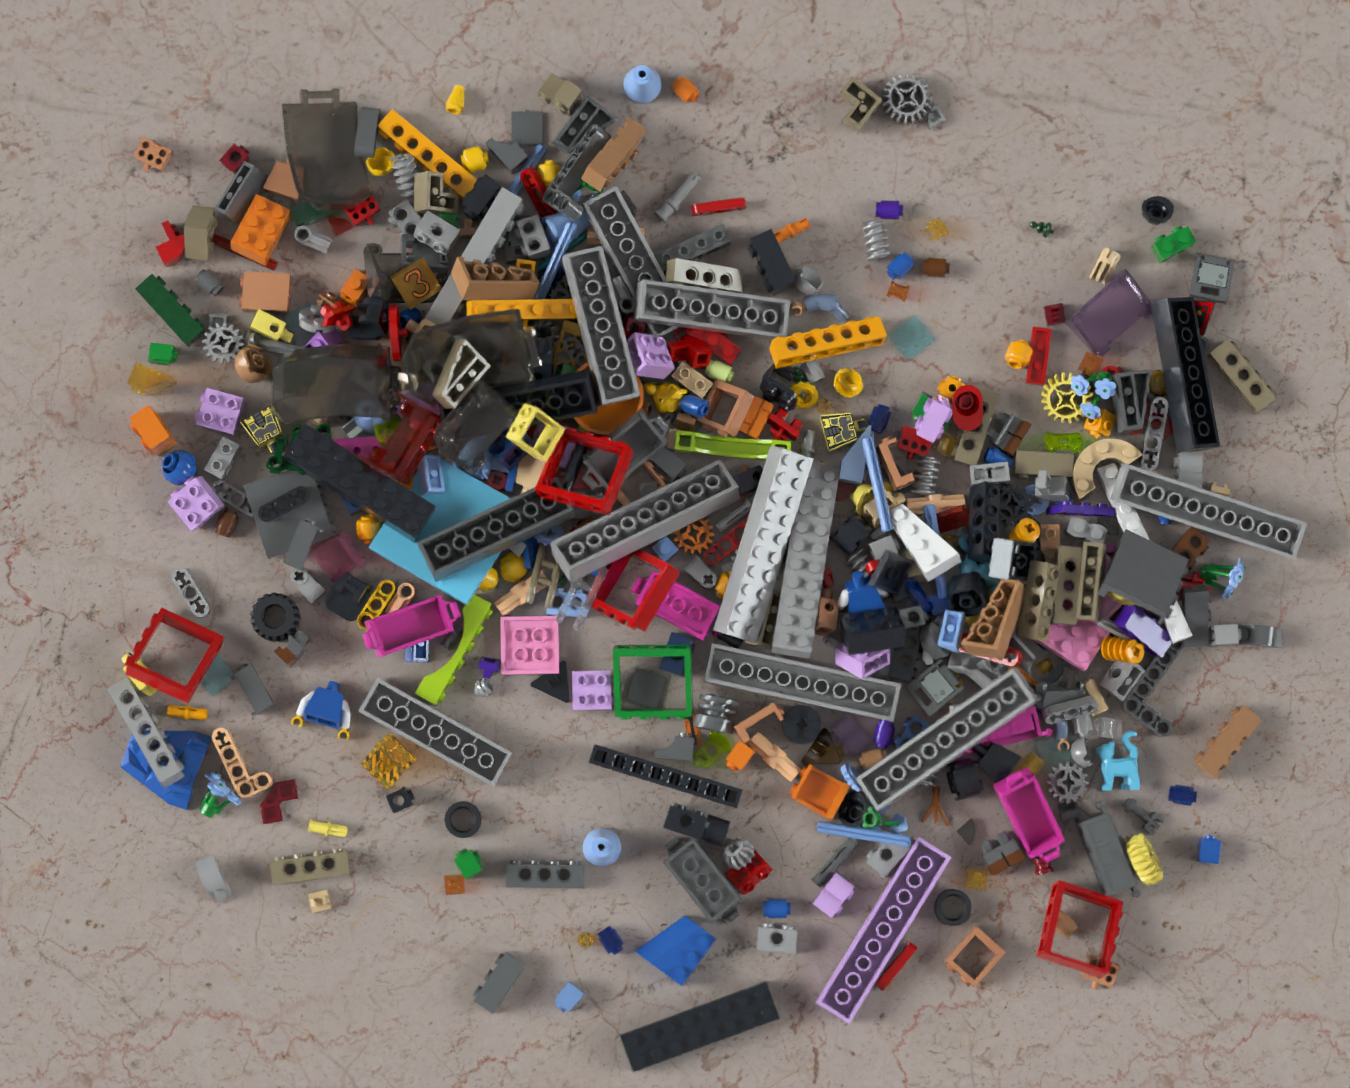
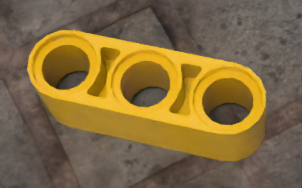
M381 581L359 614L357 623L363 630H367V627L362 625V619L365 616H369L371 619L382 616L395 596L397 588L392 581ZM386 584L392 585V592L389 594H384L382 591L383 586ZM376 600L382 602V607L379 610H373L372 603Z

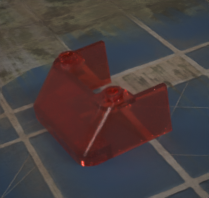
M397 392L396 395L403 399L399 406V412L403 415L402 420L384 448L377 447L373 449L369 454V458L360 454L357 458L379 473L405 483L415 472L441 430L443 423L440 415L414 399Z

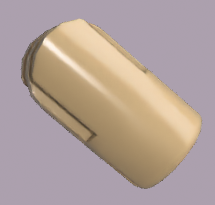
M1109 248L1103 249L1089 277L1093 280L1096 276V281L1099 283L1103 279V285L1107 284L1120 258L1119 253L1114 250L1111 253Z
M1090 679L1084 682L1085 697H1094L1098 705L1097 710L1090 715L1094 717L1108 710V706L1096 681Z

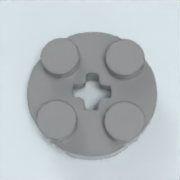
M314 304L311 308L301 310L299 313L300 327L309 332L316 333V330H323L322 333H329L335 330L336 325L323 326L322 322L325 318L320 314L321 305Z

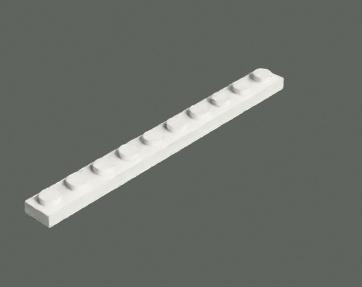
M1115 462L1097 468L1096 473L1112 508H1115V515L1123 533L1127 529L1149 540L1135 507L1110 499L1119 474ZM1177 600L1170 607L1173 611L1169 619L1165 618L1163 620L1173 644L1192 636Z

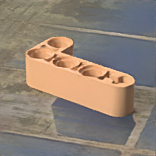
M224 728L214 730L212 740L237 794L244 798H250L269 789L273 785V777L266 772L250 776L231 733ZM220 732L226 734L224 737L225 743H231V745L225 746L222 740L217 739L220 736ZM228 749H232L235 753L234 757L230 760L225 757V752ZM237 766H240L243 770L240 777H235L233 774V770ZM263 775L268 778L266 786L259 784V778ZM244 784H249L251 787V791L247 795H244L241 791V787Z

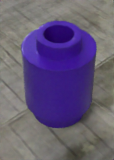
M881 200V202H876V217L899 220V216H903V205H899V201Z
M879 720V724H876L873 738L876 747L887 749L888 746H892L895 732L893 722Z

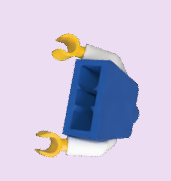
M856 571L852 574L853 580L845 583V590L841 592L837 600L838 611L846 612L847 610V613H856L868 609L885 608L883 604L884 598L892 596L891 593L868 584L871 579L870 576L864 577L863 572Z
M329 681L327 688L317 687L315 691H311L303 697L296 712L298 715L291 720L292 725L295 724L296 719H299V727L304 725L305 720L338 730L341 727L338 738L340 739L341 732L347 733L346 740H348L350 733L347 728L350 727L351 712L348 702L344 700V694L338 692L340 685L337 682Z

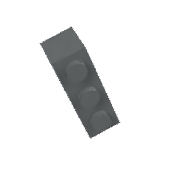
M244 161L214 210L228 220L240 225L255 195H259L269 176L256 166Z
M1205 585L1182 587V613L1192 633L1190 638L1185 639V647L1208 646V640H1211V628H1208V621H1211V610H1208V603H1211V592H1208Z
M508 952L499 955L495 961L497 964L494 971L489 970L484 978L486 983L483 987L479 985L473 994L476 997L474 1002L492 1014L496 1011L526 966L525 963Z

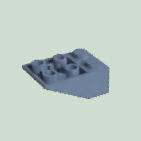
M871 425L866 428L843 458L840 464L838 483L860 486L862 482H865L868 469H865L867 460L862 440L868 437L874 438V431H871Z

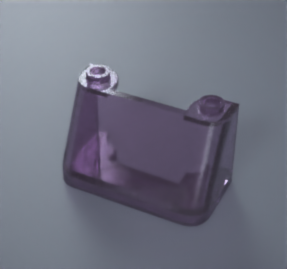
M1124 269L1072 315L1066 322V325L1095 357L1100 354L1104 356L1111 350L1109 345L1139 318L1143 316L1146 319L1152 313L1151 301L1132 275Z

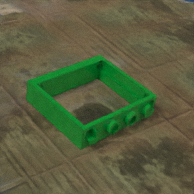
M692 644L614 646L615 717H620L622 720H628L631 717H639L642 720H647L651 717H658V719L662 720L669 719L670 717H678V719H689V717H692L694 712ZM684 656L686 708L622 709L620 657Z

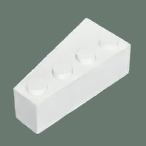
M901 504L889 511L893 529L928 582L961 562L958 552L905 505Z

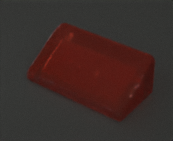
M964 504L936 514L939 534L969 524V508Z

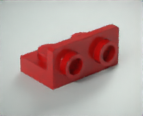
M754 850L755 857L751 858L752 863H747L746 868L743 866L740 870L730 868L724 873L743 895L751 892L755 885L761 880L766 879L772 871L768 863L756 850Z

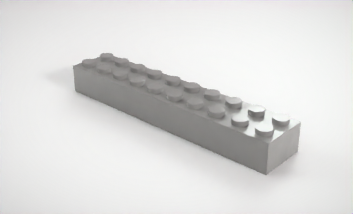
M770 446L716 619L714 631L757 643L811 469L812 458L784 448Z
M721 460L715 461L611 512L610 515H605L550 542L552 555L571 583L740 500L739 486Z
M1125 463L1121 465L1110 498L1111 500L1294 560L1307 526L1305 522Z
M811 465L790 533L772 653L810 659L840 469Z
M713 643L704 682L889 722L894 721L901 688L900 683L872 677L861 679L852 673Z
M1013 668L858 776L856 780L876 810H883L1040 700L1018 668Z

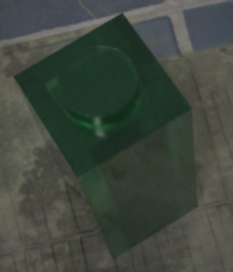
M332 193L290 207L296 227L308 226L341 215L339 209H342V204L339 197L335 198Z

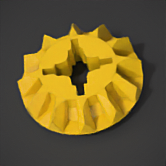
M801 381L798 384L793 383L792 387L789 388L797 394L798 402L796 407L809 408L818 400V391L815 385H810L809 381L807 383H802ZM801 390L806 394L805 399L800 394Z

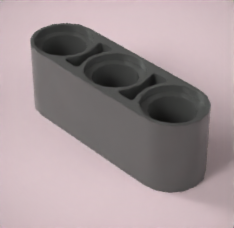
M360 108L354 146V156L374 158L378 135L377 126L380 121L379 108Z

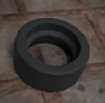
M461 801L454 803L448 808L444 821L447 830L452 835L467 838L477 833L481 826L482 818L480 811L475 805L470 802ZM458 809H468L474 815V824L467 831H459L452 825V815Z
M950 889L939 894L935 900L934 910L937 918L942 923L957 926L967 921L971 914L972 906L970 899L965 893L960 890ZM949 896H956L964 903V912L957 919L947 918L942 912V902Z

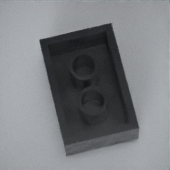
M772 229L750 238L748 251L752 259L756 258L757 260L756 268L760 276L764 275L765 277L764 285L768 293L772 292L773 296L793 288L796 280Z
M888 606L876 610L868 609L856 613L849 612L840 615V635L849 655L906 646L905 625L896 606Z

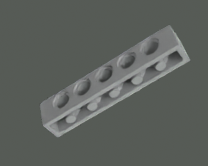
M126 677L107 688L161 785L166 788L185 777L182 772L185 769L179 759L175 760L173 756L176 753L170 743L166 744L164 731L161 727L157 728L155 723L158 721L153 712L149 713L146 709L149 705L143 696L140 697L137 692L140 689L135 683ZM134 697L131 703H126L128 698ZM142 713L139 719H135L136 714ZM151 728V732L144 735V731ZM160 744L157 750H153L154 745ZM169 759V763L166 766H161L164 760Z

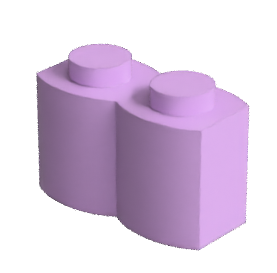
M835 872L812 904L831 918L834 915L837 917L844 908L841 906L844 900L849 901L855 893L853 891L855 886Z

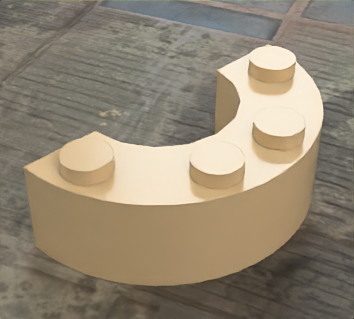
M1113 438L1102 439L1086 447L1076 458L1073 464V477L1070 479L1071 488L1077 501L1096 488L1093 482V471L1098 463L1114 461L1120 465L1122 463L1129 465L1143 454L1132 444Z

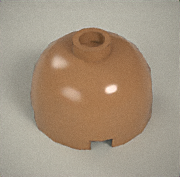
M249 344L240 350L234 362L238 376L249 383H259L268 378L273 372L270 357L268 355L264 356L260 352L263 349L255 344Z

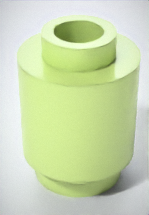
M710 360L709 366L705 370V374L709 378L725 383L731 382L735 372L732 371L733 367L718 360Z

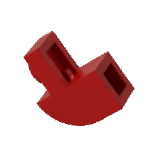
M167 220L161 224L169 241L156 246L166 267L180 261L185 255L184 234L177 236L179 231L175 223L171 225Z
M683 335L680 341L668 343L667 348L672 362L686 360L692 369L709 366L712 349L700 338Z

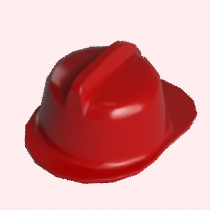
M973 385L960 386L952 397L953 420L957 427L962 430L971 431L976 429L983 419L982 395L978 388Z

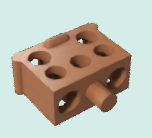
M141 137L142 141L134 158L145 163L142 170L147 173L151 166L164 172L174 152L154 141Z
M1087 954L1086 963L1098 967L1100 957ZM1111 962L1112 967L1109 970V974L1102 978L1082 972L1081 976L1093 981L1092 989L1097 990L1099 983L1112 988L1117 972L1121 970L1119 964ZM1111 976V979L1107 981L1106 977Z

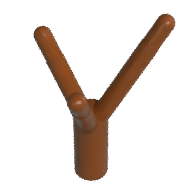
M933 786L932 803L921 821L925 822L934 808V824H938L939 811L945 825L949 826V822L940 805V787Z

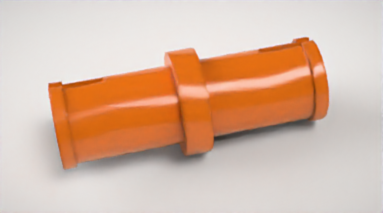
M806 217L793 224L785 225V228L775 232L774 235L777 242L780 243L790 237L794 238L796 234L809 229L810 224Z

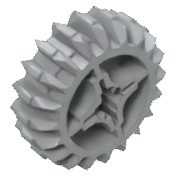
M906 73L905 78H903L902 74H899V80L892 77V83L887 82V88L882 90L886 95L881 96L882 100L886 101L882 103V107H888L885 110V114L891 112V120L895 116L898 117L897 123L904 119L905 125H907L908 119L914 124L915 117L921 121V114L923 116L927 115L925 109L930 110L931 105L928 103L932 102V98L927 97L932 93L931 90H926L929 85H921L924 79L921 78L919 81H916L917 75L915 74L912 79L909 78V73ZM903 85L912 86L909 90L898 89V87ZM917 90L919 91L922 97L921 106L917 103L918 101L914 98V95ZM892 92H894L896 94V97L899 99L897 107H895L892 103ZM911 94L910 102L907 101L902 104L904 96L906 98V96ZM906 107L912 110L915 109V111L909 113L902 112Z

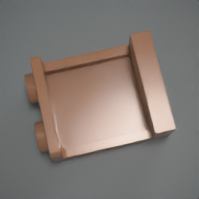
M244 271V277H241L240 280L243 295L239 296V307H242L243 312L248 313V311H258L260 309L262 311L281 312L282 315H290L292 276L289 273Z
M891 437L880 440L876 451L895 492L911 485L915 479L912 473L903 477L900 476L889 451V448L896 445L897 438L891 439Z
M772 703L734 726L733 729L739 739L745 744L751 740L745 731L746 729L771 714H774L780 723L784 720L782 716L785 713L779 704L776 706Z

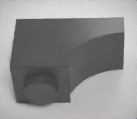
M492 138L486 142L488 149L511 174L528 160L527 153L529 152L522 144L518 145L514 142L511 145H504Z
M679 733V736H675V740L670 746L661 750H654V758L692 761L694 738L690 737L691 733Z

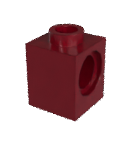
M234 143L219 161L235 175L244 161L249 162L251 159L248 155L249 151L244 146L240 145L238 147ZM234 155H241V159L238 162H232Z
M632 312L629 315L622 314L621 316L626 340L634 332L642 334L646 323L634 321V313ZM634 323L633 329L629 331L630 324Z

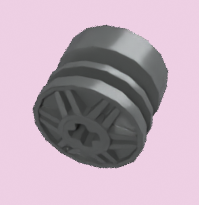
M700 694L699 699L707 701V705L698 703L697 707L705 710V714L695 715L693 727L732 735L735 722L727 719V715L737 714L736 711L729 710V706L738 707L739 702L718 694Z

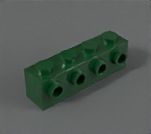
M151 274L135 288L136 291L186 346L190 347L205 333L202 329L205 325L197 317L193 319L189 315L192 311L185 303L179 304L177 301L179 297L172 289L168 292L164 287L166 285L165 281L159 275L155 277Z

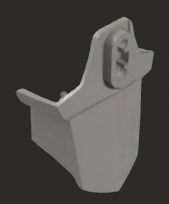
M965 624L963 633L969 635L973 624L969 626ZM1014 628L1008 646L1016 648L1021 652L1022 661L1017 666L1033 678L1031 666L1036 657L1014 634ZM950 650L951 655L948 668L956 673L967 674L983 689L1002 677L1011 667L965 652H953ZM1005 654L1004 656L1011 658V661L1016 659L1013 654Z

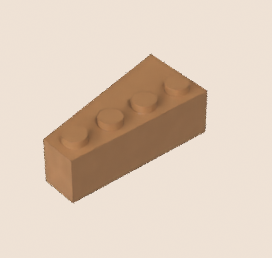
M628 117L623 127H619L613 138L606 143L604 148L590 162L581 179L599 192L605 186L608 188L614 180L613 177L617 178L622 168L625 169L630 163V159L634 160L639 153L637 148L647 129Z
M457 256L451 271L462 300H533L539 286L534 270L513 266L504 268L497 263L486 265L481 264V260L475 259L472 262L464 261V257Z
M1001 579L989 598V604L986 608L982 609L980 612L981 616L976 624L973 623L968 637L964 638L961 642V645L968 654L1000 660L1004 659L1023 605L1025 587L1021 581Z
M1245 705L1236 706L1232 710L1230 720L1228 722L1224 721L1219 726L1218 730L1220 732L1217 736H1212L1205 744L1208 747L1204 752L1199 751L1194 757L1196 762L1193 766L1210 780L1219 777L1221 773L1218 771L1229 764L1231 761L1230 756L1239 751L1243 745L1242 741L1248 739L1262 720Z

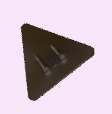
M823 728L801 760L803 764L841 763L840 756L827 728Z

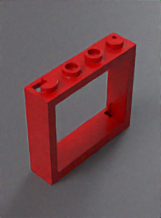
M573 428L565 429L548 461L545 462L535 491L541 498L610 515L634 452L629 444H625L623 441L615 442L605 436L599 438L589 432H584L583 434ZM568 442L621 455L603 500L551 487Z
M638 549L606 566L588 596L587 601L593 604L591 608L600 613L604 611L603 614L613 619L615 616V620L625 625L627 622L626 626L634 631L638 628L645 632L679 576L680 571L669 563ZM631 557L660 570L633 617L604 603Z
M161 607L158 614L154 613L152 616L150 627L144 629L141 642H136L132 657H127L124 664L126 666L125 675L188 704L220 651L224 636ZM161 622L210 644L186 686L137 664Z
M1061 880L1056 881L1052 884L1036 957L1099 978L1106 976L1112 967L1111 957L1116 950V944L1114 943L1120 932L1118 924L1124 913L1122 912L1123 901ZM1063 894L1110 909L1098 967L1051 951Z

